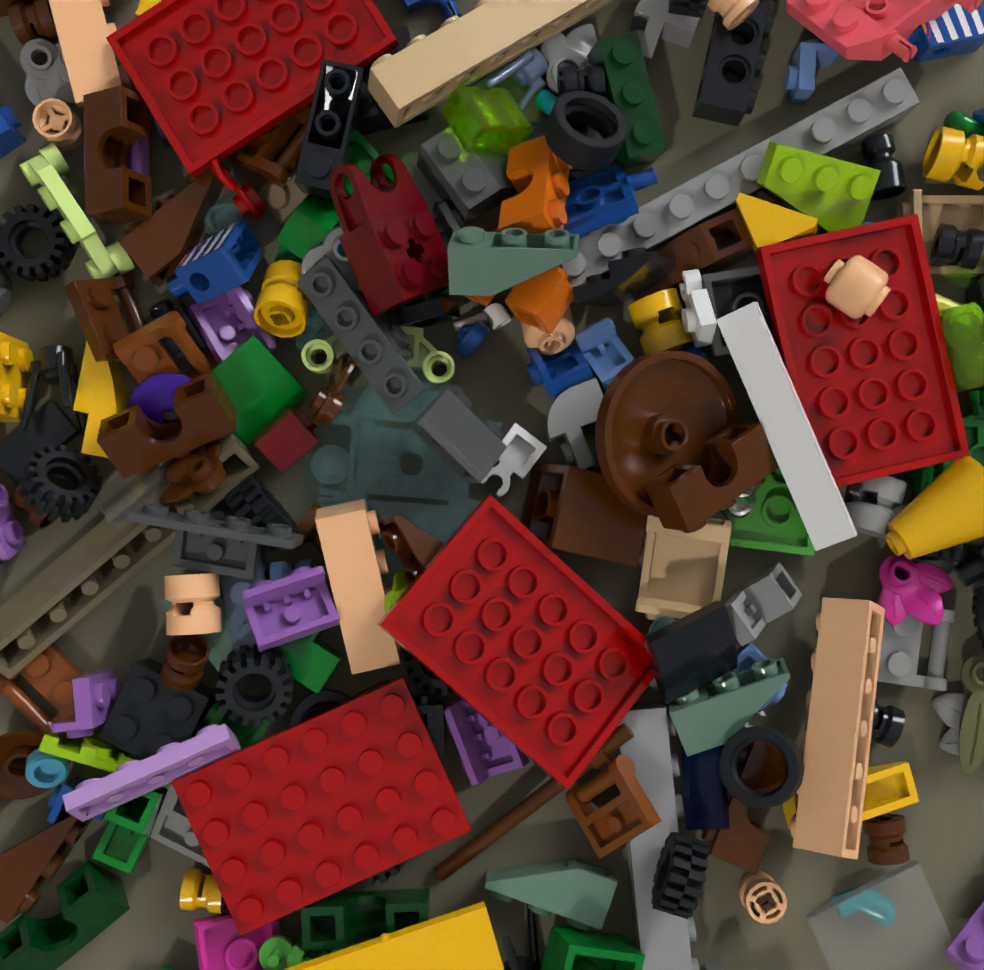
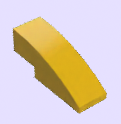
M86 341L73 407L74 411L88 415L81 453L108 458L97 443L101 420L128 409L125 383L118 359L96 362Z
M900 761L868 767L862 821L919 802L909 762ZM797 792L792 798L782 804L789 830L792 817L797 812Z

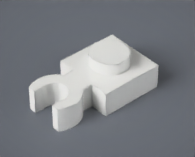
M699 269L682 271L684 283L679 284L681 297L686 304V308L682 309L681 312L683 329L685 333H691L695 348L711 345L717 321L707 289H703Z
M517 423L512 426L502 439L507 448L497 460L499 464L496 467H492L487 476L480 482L484 485L489 477L499 476L503 482L502 487L496 493L499 497L505 495L509 490L510 476L514 473L523 480L547 448V446Z

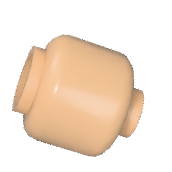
M861 255L851 257L846 263L838 259L823 279V281L829 284L825 298L828 303L852 319H858L864 314L871 317L891 291V288L886 286L889 279L888 274Z
M568 307L551 335L521 322L525 344L529 348H535L539 354L552 355L565 350L575 337V326L570 307Z

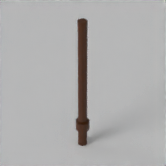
M623 723L613 731L578 779L593 767L598 770L611 760L610 754L634 737L632 730L626 723ZM553 778L548 780L434 867L438 878L442 881L446 880L565 788L559 785Z

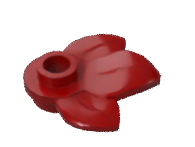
M216 158L212 160L210 169L213 174L227 188L238 194L232 200L243 216L247 219L253 215L257 221L262 218L260 214L268 208L251 184L247 182L240 187L222 161L218 163Z

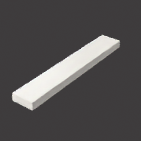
M752 302L717 319L718 326L815 551L857 536L856 528L758 302Z

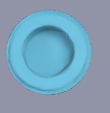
M38 749L34 750L27 757L25 776L28 782L36 787H55L61 784L68 776V759L40 752Z

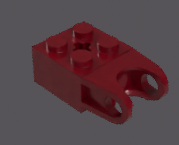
M392 154L378 156L372 161L370 167V181L354 164L347 163L336 166L331 173L329 187L344 233L339 240L372 315L374 316L417 300L422 296L432 294L448 286V253L427 204L401 159ZM385 164L390 166L394 174L392 186L387 183L383 174ZM344 174L351 181L354 190L352 196H349L344 190Z

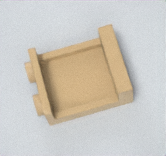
M912 189L900 199L896 206L895 218L918 214L931 277H981L984 275V246L980 260L973 270L960 268L957 263L948 262L945 265L934 264L930 258L934 236L941 223L955 225L958 230L966 231L969 228L984 230V195H922L921 189Z
M648 516L646 524L647 537L635 611L644 613V617L650 620L666 621L668 617L681 619L717 600L720 602L733 521L708 518L703 528L695 532L684 533L683 531L663 528L658 517Z

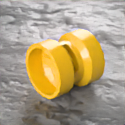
M188 867L180 891V909L195 911L198 907L206 908L209 913L223 914L226 903L213 874H206L201 868Z

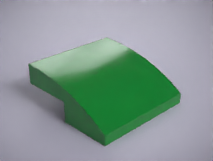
M255 334L212 370L236 409V431L234 433L248 445L253 443V437L285 408L289 406L292 409L309 394Z

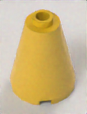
M971 456L956 459L887 524L889 533L884 535L894 554L897 556L903 554L906 558L913 559L984 537V467Z

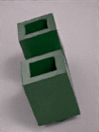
M637 30L598 38L587 55L589 63L600 62L602 64L608 100L624 115L627 124L626 138L614 162L615 164L619 163L621 170L653 163L667 150Z
M89 860L56 886L62 909L61 913L47 919H36L23 913L0 932V970H56L130 909L121 878Z
M430 888L336 892L301 908L302 951L344 949L346 944L352 940L364 937H380L383 933H391L431 919Z

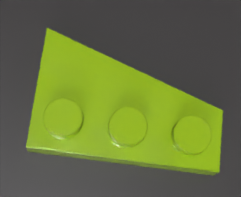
M770 141L757 183L800 213L817 218L818 227L829 233L862 226L881 170Z
M66 731L49 732L44 735L38 749L40 752L92 766L110 773L116 772L120 765L128 761L143 760L98 738L100 734L98 731H93V735L79 738H67ZM168 783L155 790H163L164 788L168 789L171 783Z

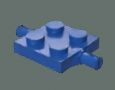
M619 163L568 182L570 194L566 197L565 207L567 223L564 224L563 229L569 231L570 234H580V238H582L592 230L608 224L622 223L629 216L639 213L635 192L658 184L653 167L629 176V174L622 172Z

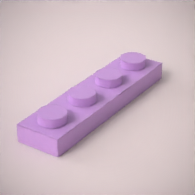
M225 723L204 727L191 739L182 743L173 742L160 747L155 755L141 761L132 760L123 763L116 769V772L101 779L92 778L79 783L76 786V790L62 795L66 812L84 822L240 751L241 747L237 736Z

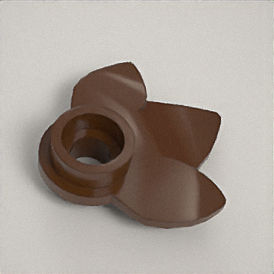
M348 353L342 354L336 360L329 373V384L325 389L321 388L309 407V409L315 412L312 420L316 423L321 420L329 425L345 400V396L338 392L342 389L349 374L356 365L352 362L346 366L348 358L351 357Z
M211 441L202 445L196 453L191 452L185 457L173 458L167 464L164 471L165 478L171 483L159 498V503L173 506L185 501L193 492L208 495L218 489L226 477V471L222 468L223 463L219 459L222 446L218 442Z

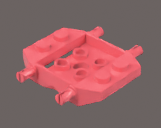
M787 0L786 8L788 15L845 59L882 61L893 52L906 63L917 52V47L907 40L919 25L937 19L955 4H959L967 12L973 13L980 6L982 0Z

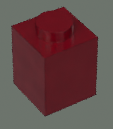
M289 406L253 437L254 445L282 474L319 442L313 433L317 425L302 409L295 413Z

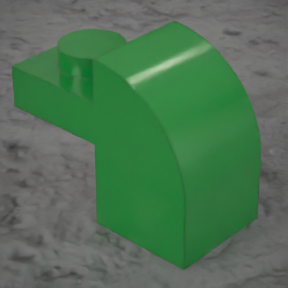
M311 195L295 209L276 240L280 247L274 262L292 260L302 264L305 254L310 249L323 244L324 237L328 231L341 225L333 200Z
M324 630L279 645V654L283 653L285 655L286 665L290 663L293 678L316 694H319L325 688L345 655L319 639Z
M153 790L108 810L104 819L108 820L109 823L92 858L132 874L150 838L166 795Z

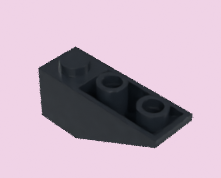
M322 58L294 181L302 193L333 200L329 187L331 173L336 166L351 163L364 69L361 67ZM344 174V176H343V187H344V189H345L346 180H347V175H346V174Z

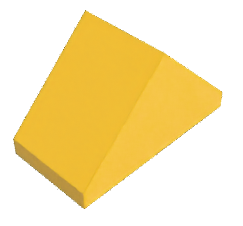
M740 192L738 193L736 208L753 242L752 248L754 253L759 247L816 235L817 218Z

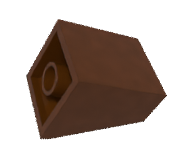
M535 463L532 467L520 522L548 548L637 567L638 559L644 549L643 536L648 516L634 511L620 501L608 486L603 474L570 465Z

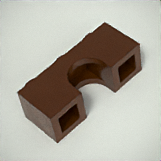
M122 85L83 95L86 216L114 225L151 218V177L126 167V159L130 148L136 142L150 138V110L139 93Z
M213 371L175 388L173 409L179 418L173 422L158 423L152 421L144 414L138 404L101 420L97 443L123 479L137 473L140 475L149 473L160 463L172 458L185 457L195 448L211 441L220 442L236 431V409Z
M733 423L705 442L711 458V468L707 477L699 465L673 464L644 484L663 528L683 531L684 533L695 532L703 528L708 518L718 511L733 506L736 503L737 497L747 490L762 485L765 482V477L779 468L761 424Z
M758 741L750 743L743 748L738 756L737 770L743 783L753 791H773L785 779L787 765L785 757L777 747L768 742ZM721 782L716 797L720 803L714 817L709 816L707 818L701 838L708 843L707 849H709L710 855L757 874L771 834L762 825L748 819L747 806L732 797Z

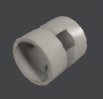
M884 476L851 484L849 493L853 496V501L847 502L845 505L856 531L885 539L884 535L889 533L887 524L896 516L893 512L894 508L902 506L907 483L894 477ZM874 498L878 500L877 505L871 504Z

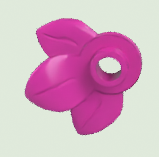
M897 555L886 558L879 565L877 572L878 581L882 587L877 602L879 606L885 608L884 618L887 622L895 626L908 614L922 623L933 626L939 625L944 611L943 601L939 594L953 588V582L947 573L929 562L914 564L910 559ZM896 568L903 572L905 580H900L895 576L894 570Z

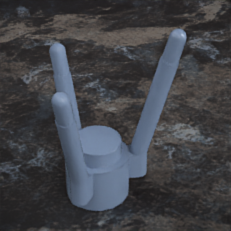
M534 47L460 94V100L464 101L486 87H494L508 77L518 88L528 86L527 92L497 138L496 146L501 147L534 95L545 85L541 76L547 71L548 64L544 56Z

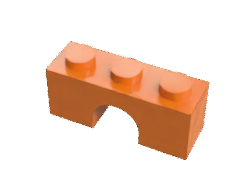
M545 135L509 149L506 175L518 192V195L502 201L498 224L499 232L507 228H522L527 233H545V231L550 229H563L564 224L567 223L565 207L566 197L570 194L568 177L569 169H572V166L555 156L547 145Z
M556 266L513 286L505 302L518 321L551 335L574 300L572 286L567 280L569 278L568 274L562 268ZM495 295L461 296L488 307Z

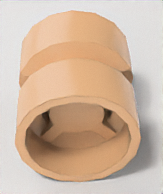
M200 573L164 576L165 599L171 602V608L165 611L166 635H195L222 631L221 608L215 605L214 602L215 599L221 596L220 574Z

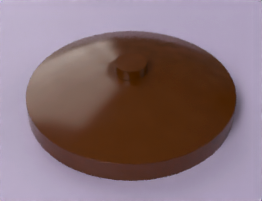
M658 351L643 355L630 362L615 376L607 388L598 410L595 446L602 474L608 486L620 501L636 512L658 517L644 484L673 464L699 465L702 467L705 476H708L711 468V458L705 442L731 424L741 423L736 399L726 379L707 360L685 351Z

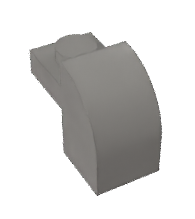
M640 0L634 11L630 28L637 30L647 71L658 40L662 39L689 49L700 18L669 13V0Z
M597 378L577 384L562 392L553 402L546 420L548 442L563 436L565 443L559 446L566 465H574L585 470L595 465L582 429L596 424L598 410L603 398Z
M778 562L749 579L720 602L726 607L734 637L743 647L754 641L767 623L793 610L803 594L781 563Z

